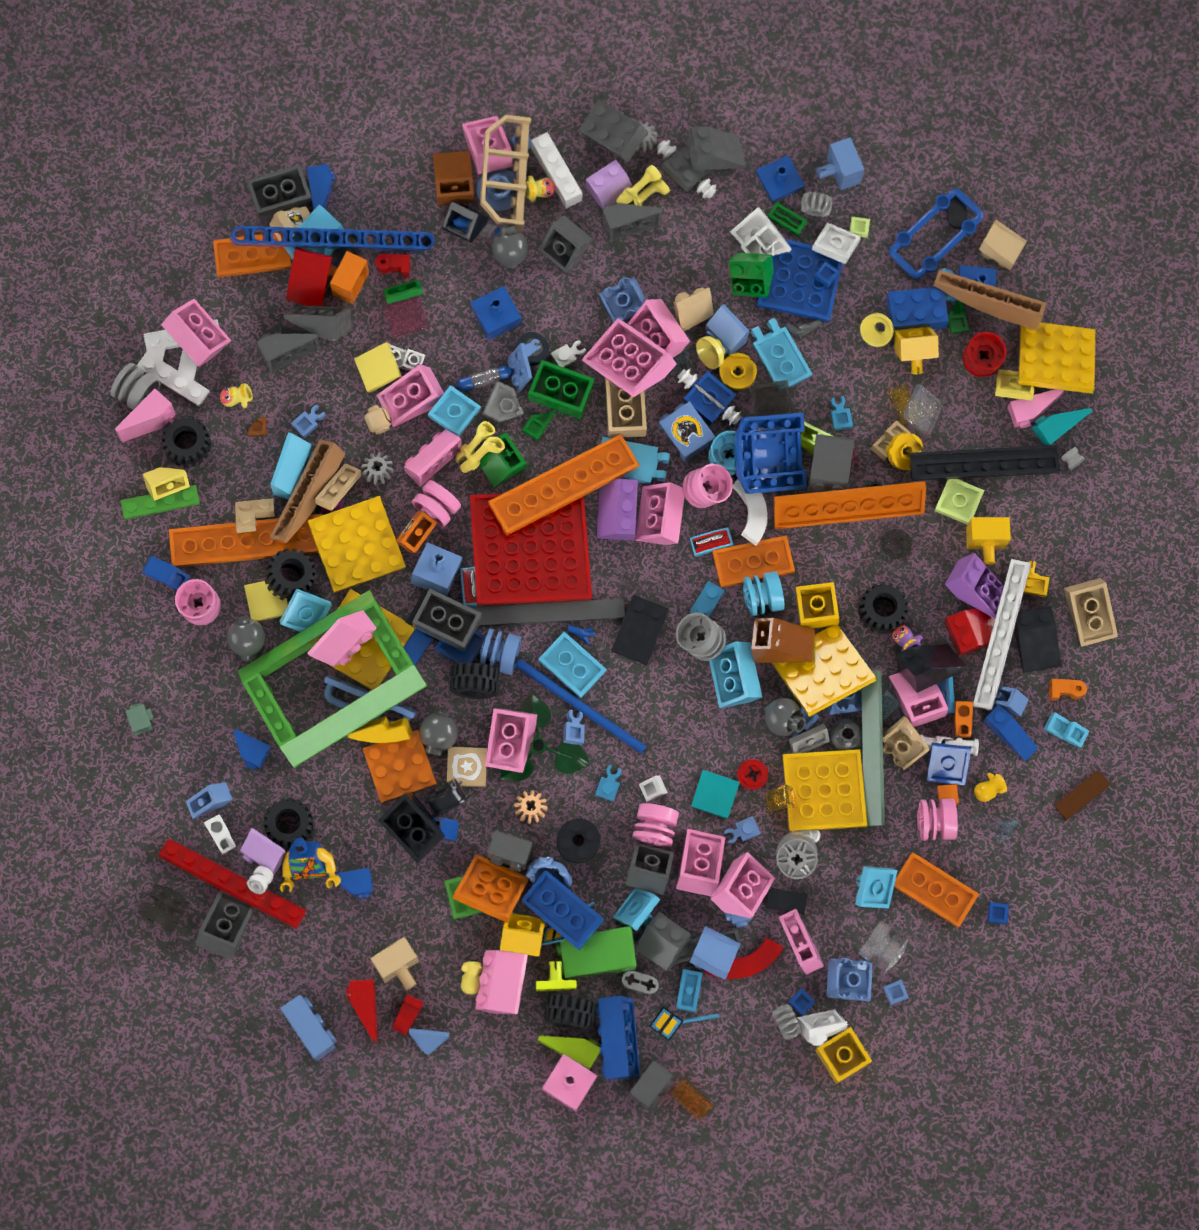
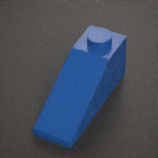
M329 164L307 167L313 209L315 210L318 205L325 209L332 190V182L335 181L334 171L329 170Z
M999 704L984 719L983 723L1025 762L1038 749L1017 721Z

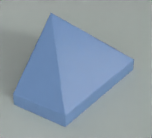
M409 1028L410 1036L425 1054L432 1053L447 1041L450 1035L448 1032Z

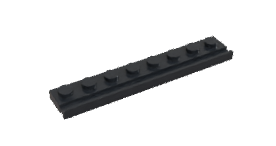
M1057 445L910 453L911 481L1055 474L1060 472Z

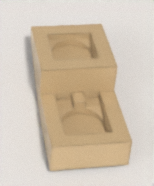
M896 421L870 449L885 461L888 458L885 450L891 439L901 432H911Z

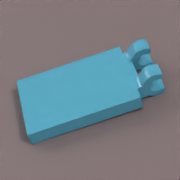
M772 318L767 323L771 331L770 333L763 336L759 326L751 329L750 333L756 341L752 346L780 393L811 377L813 374L787 328L783 327L780 329L776 319Z
M602 437L601 444L610 440L611 438ZM626 441L640 466L620 477V479L638 480L640 483L650 485L652 480L665 482L666 471L656 469L658 462L669 464L670 454L665 452L657 453L658 447Z

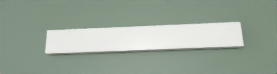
M1011 559L973 702L974 707L993 711L1031 565L1028 562Z

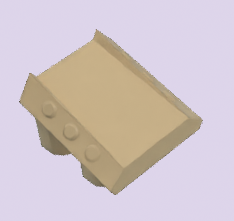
M995 220L979 250L984 258L993 259L1001 267L1007 268L1010 271L1027 241L998 220Z
M709 287L696 289L691 295L683 292L676 296L674 301L677 323L683 331L713 317L712 297Z
M903 716L883 733V752L892 754L894 756V763L902 767L903 770L930 750L906 716Z

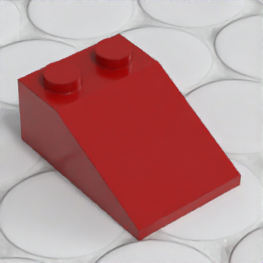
M977 608L948 616L944 624L957 655L960 657L988 647L996 618L987 615Z
M374 980L349 981V986L346 987V999L351 1002L373 1043L378 1044Z

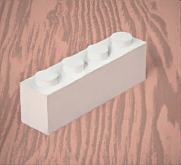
M548 132L532 139L531 149L546 176L553 181L555 191L565 209L581 202L582 192Z

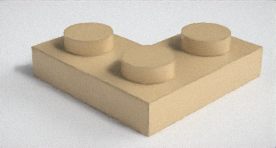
M273 498L235 502L237 533L256 531V518L275 517Z

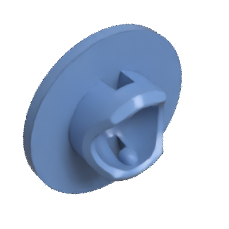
M508 169L487 173V181L513 183V179H516V174ZM482 176L480 177L477 183L476 189L479 200L481 195ZM486 187L485 201L494 211L511 209L512 196L515 197V190L504 189V192L495 193V188Z

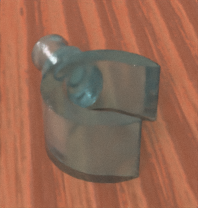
M1014 819L1008 823H997L996 825L1004 826L1007 829V835H995L994 837L998 840L1007 839L1011 834V829L1018 825V821Z

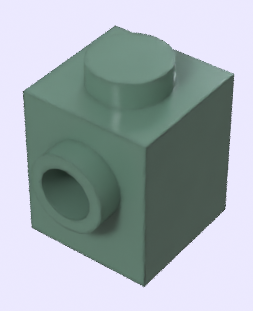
M134 704L129 707V710L125 711L135 736L153 730L150 720L154 718L150 708L146 709L144 704Z

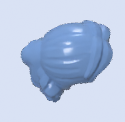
M539 857V859H535L530 863L526 876L530 878L532 883H535L543 872L547 870L567 888L572 886V877L565 866L560 862L554 861L552 857Z

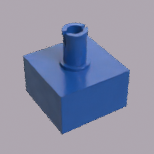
M505 286L471 302V310L488 340L521 325V316Z

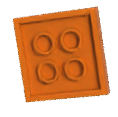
M418 730L412 731L410 739L377 743L362 748L381 804L397 799L404 793H414L437 785Z
M476 854L456 889L453 899L507 923L529 878L504 866L490 863L491 860Z

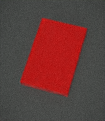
M296 247L285 300L306 306H323L333 257Z

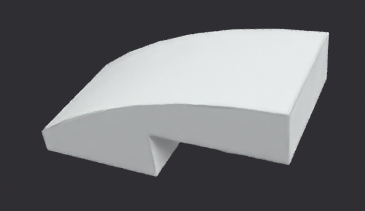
M390 345L400 369L411 371L418 365L423 364L424 354L410 349L406 351Z

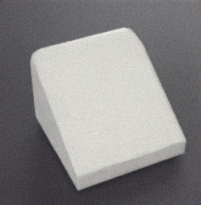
M653 776L639 784L646 802L667 794L660 776Z

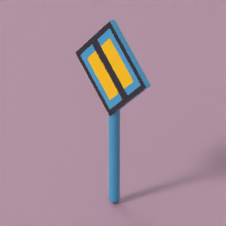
M591 902L588 906H594L595 902ZM551 926L544 928L542 945L565 941V938Z
M663 1006L649 1027L670 1041L682 1023L718 1018L719 1014L680 1019Z

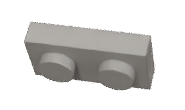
M822 724L790 738L789 742L794 754L806 753L830 742L826 726Z

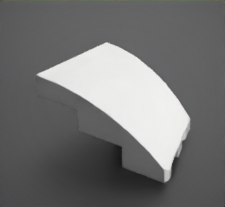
M759 207L730 231L742 245L741 248L745 253L772 254L774 256L792 250Z

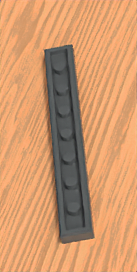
M624 599L471 607L482 613V620L478 627L624 619L625 616Z

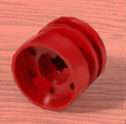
M982 332L975 335L963 351L962 361L965 369L973 376L981 378L989 377L996 373L1006 358L1007 350L1001 337L991 332ZM985 355L986 358L980 359V356Z

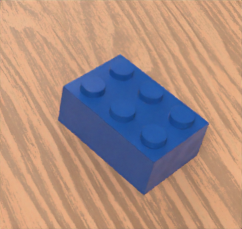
M939 288L891 291L887 294L888 318L891 320L894 330L931 327L934 330L947 327L949 319L945 293Z

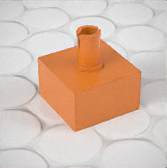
M347 251L339 267L331 264L329 275L333 277L330 282L332 296L353 305L369 274L366 259Z

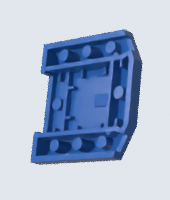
M804 413L741 418L735 435L736 475L746 494L807 488L806 469H802L801 451Z

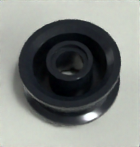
M454 778L445 783L446 786L439 790L437 787L428 793L429 795L424 800V803H428L433 811L432 817H437L450 811L470 797L461 787V780L457 781Z
M580 818L569 820L558 832L557 849L561 856L569 862L585 863L592 859L599 849V831L588 820ZM579 836L584 840V843L581 846H576L573 843V839Z

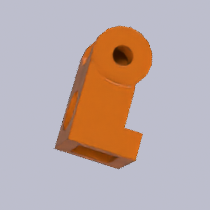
M1051 679L1049 682V701H1057L1060 696H1068L1077 700L1082 698L1087 692L1086 684L1080 680Z
M955 701L953 717L954 737H971L973 702Z

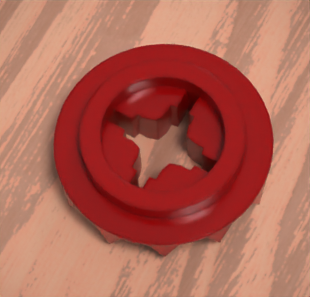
M746 760L738 768V781L742 787L749 790H758L767 782L768 770L759 760ZM750 768L753 772L758 773L755 777L756 782L751 777L745 778L750 773Z

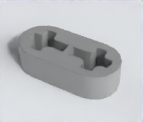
M627 971L622 976V984L627 989L647 995H652L658 990L659 983L652 976L635 971ZM634 975V979L638 980L639 984L633 982L631 985H628L625 977ZM649 980H652L655 988H651L648 991L647 986L641 985V982L648 983Z

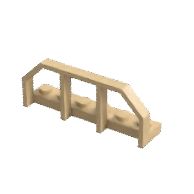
M505 115L485 132L480 205L496 224L515 225V230L520 232L524 226V199L527 189L525 183L527 159L529 157L528 137L531 118ZM505 122L521 123L516 127L518 144H515L514 151L489 149V135ZM488 155L517 159V161H514L513 172H516V179H513V183L487 181ZM486 187L515 190V197L512 196L511 208H514V212L511 214L510 219L500 218L485 201Z

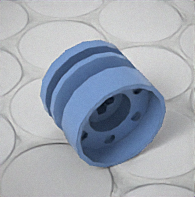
M490 628L481 646L480 664L487 665V662L490 661V666L495 667L496 663H500L499 672L512 675L516 665L514 663L515 656H518L522 636L509 633L506 640L503 641L502 631H498L495 639V630Z

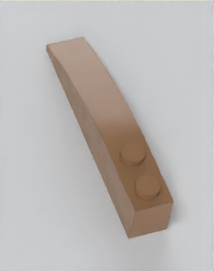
M939 270L934 282V286L977 310L1037 331L1047 304Z
M319 440L270 535L271 539L286 543L316 508L315 498L334 477L345 456V453L334 442Z

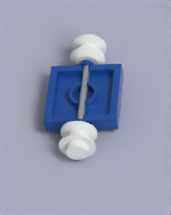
M690 368L687 371L684 369L677 378L680 379L678 383L683 382L685 384L684 389L692 386V389L684 397L683 401L686 404L690 402L698 414L710 424L721 413H724L723 421L726 419L730 421L729 426L731 424L736 425L742 418L740 416L741 411L738 413L734 411L735 406L727 407L736 394L708 371L698 382L696 381L697 374L691 375Z

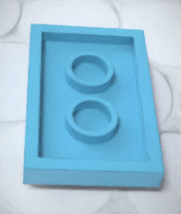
M565 632L538 659L543 666L580 699L607 671L604 666Z

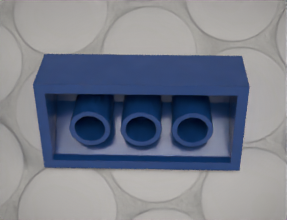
M624 996L598 999L597 1014L600 1016L598 1031L600 1036H602L600 1052L604 1059L602 1073L605 1079H640L633 999Z

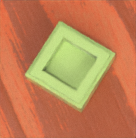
M852 217L850 232L867 238L870 219Z

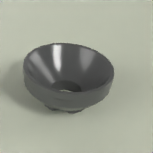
M852 719L837 721L831 727L829 734L832 746L837 751L859 749L863 744L861 725ZM851 729L854 733L853 738H844L842 735L843 730Z

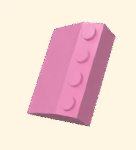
M619 318L582 359L585 364L632 397L664 379L677 364L666 350Z

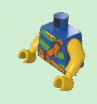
M297 838L291 845L290 851L286 853L282 863V877H285V880L280 886L281 891L284 892L285 885L290 887V892L294 888V883L290 880V877L295 880L329 876L326 886L331 888L333 886L332 881H334L337 887L341 879L338 875H335L336 867L333 855L323 849L316 841L305 842L303 838Z

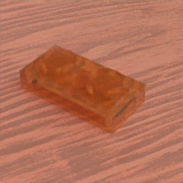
M685 1079L670 1093L699 1121L714 1106Z

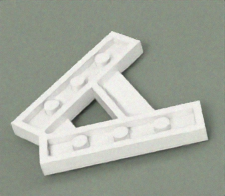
M218 319L214 320L215 323L219 326ZM166 330L144 334L147 352L139 361L137 367L142 368L144 373L153 375L160 380V383L199 407L210 391L194 381L197 369L195 362L182 350L178 370L163 362L166 349L180 347L179 344Z

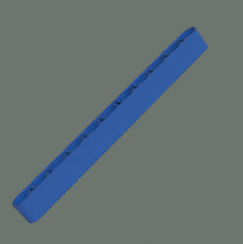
M237 226L230 233V241L237 246L423 252L433 247L435 242L431 233L408 231ZM235 232L243 233L244 240H238ZM255 232L262 234V241L255 239ZM273 233L280 234L281 241L274 240ZM293 233L299 235V237H300V241H299V242L293 241V239H292V234H293ZM311 234L317 235L319 239L317 243L310 239ZM329 235L336 236L337 243L330 242ZM348 235L355 238V244L349 243ZM366 236L373 238L374 243L372 245L367 243ZM384 237H390L392 240V244L387 245L384 241ZM403 237H407L410 240L409 246L403 243ZM421 238L428 240V246L422 245Z

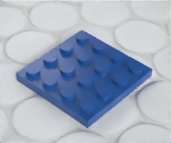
M785 239L792 250L772 256L773 276L767 297L758 298L757 307L814 320L820 319L823 322L829 323L840 274L829 288L815 279L814 274L825 261L841 272L842 262L813 251V245Z

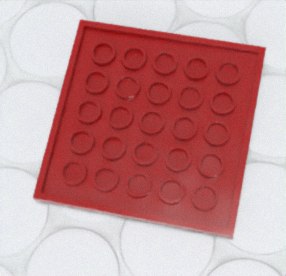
M502 494L470 495L477 606L592 600L584 496L506 535L488 504V501Z

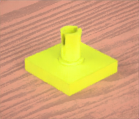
M560 961L556 962L557 970H555V962H549L550 980L536 981V991L576 990V980L562 979V962Z

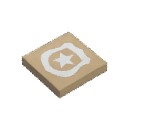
M449 748L447 782L455 778L457 781H462L461 787H486L485 763L487 748Z

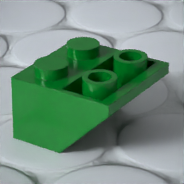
M737 253L729 260L732 295L767 297L773 276L772 254Z
M507 433L498 437L505 444L504 450L500 453L488 452L480 460L479 466L494 489L526 470L525 460Z

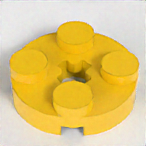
M743 353L729 355L719 369V377L722 384L735 391L748 389L755 381L757 375L755 363H753L749 356ZM736 368H740L743 374L736 376L733 371H736Z
M901 432L891 439L885 451L892 466L901 470H910L909 454L922 452L923 444L917 435ZM904 448H908L907 455L903 454Z

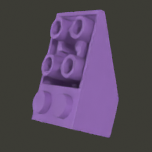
M975 553L959 559L945 585L958 599L996 618L1004 585Z

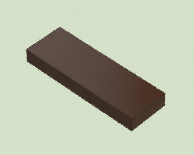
M1097 770L1058 801L1054 807L1065 820H1068L1111 784Z

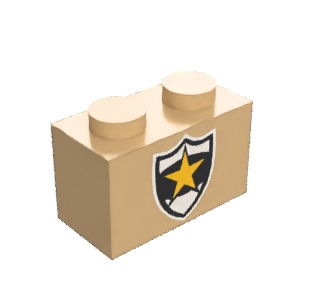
M306 206L294 207L284 212L278 211L274 214V218L269 225L271 227L298 228L310 215V212ZM275 233L278 240L281 241L280 234Z

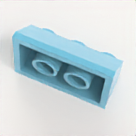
M318 205L298 227L344 229L321 205ZM293 233V234H292V239H293V241L299 242V241H300L299 235ZM310 235V239L317 243L319 240L317 235ZM329 235L330 242L337 243L336 236ZM284 247L293 260L295 248ZM303 248L330 256L335 251V249Z
M290 432L287 434L270 484L274 496L288 500L314 452L312 444Z
M733 642L728 644L720 655L715 659L709 660L719 708L750 703L763 698L751 651V642Z

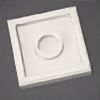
M827 223L815 241L812 250L846 264L860 242L861 237Z

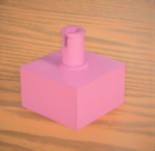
M563 1054L544 1084L542 1091L576 1112L596 1080L597 1075Z

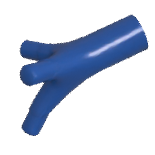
M569 625L567 630L569 633L580 636L587 645L590 644L587 636L596 635L595 632H591L593 628L582 629Z

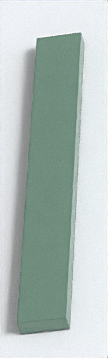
M875 670L872 673L875 675L876 681L861 689L863 784L867 826H885L881 671Z

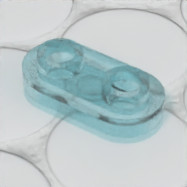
M686 346L679 355L673 357L677 363L673 368L677 376L684 370L679 367L682 364L686 366V371L689 368L690 373L692 371L689 349Z

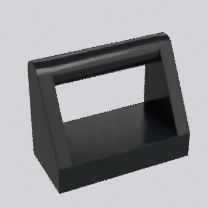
M451 202L442 229L472 243L487 225L489 217L464 204ZM461 214L473 220L468 233L452 226L454 224L453 220Z

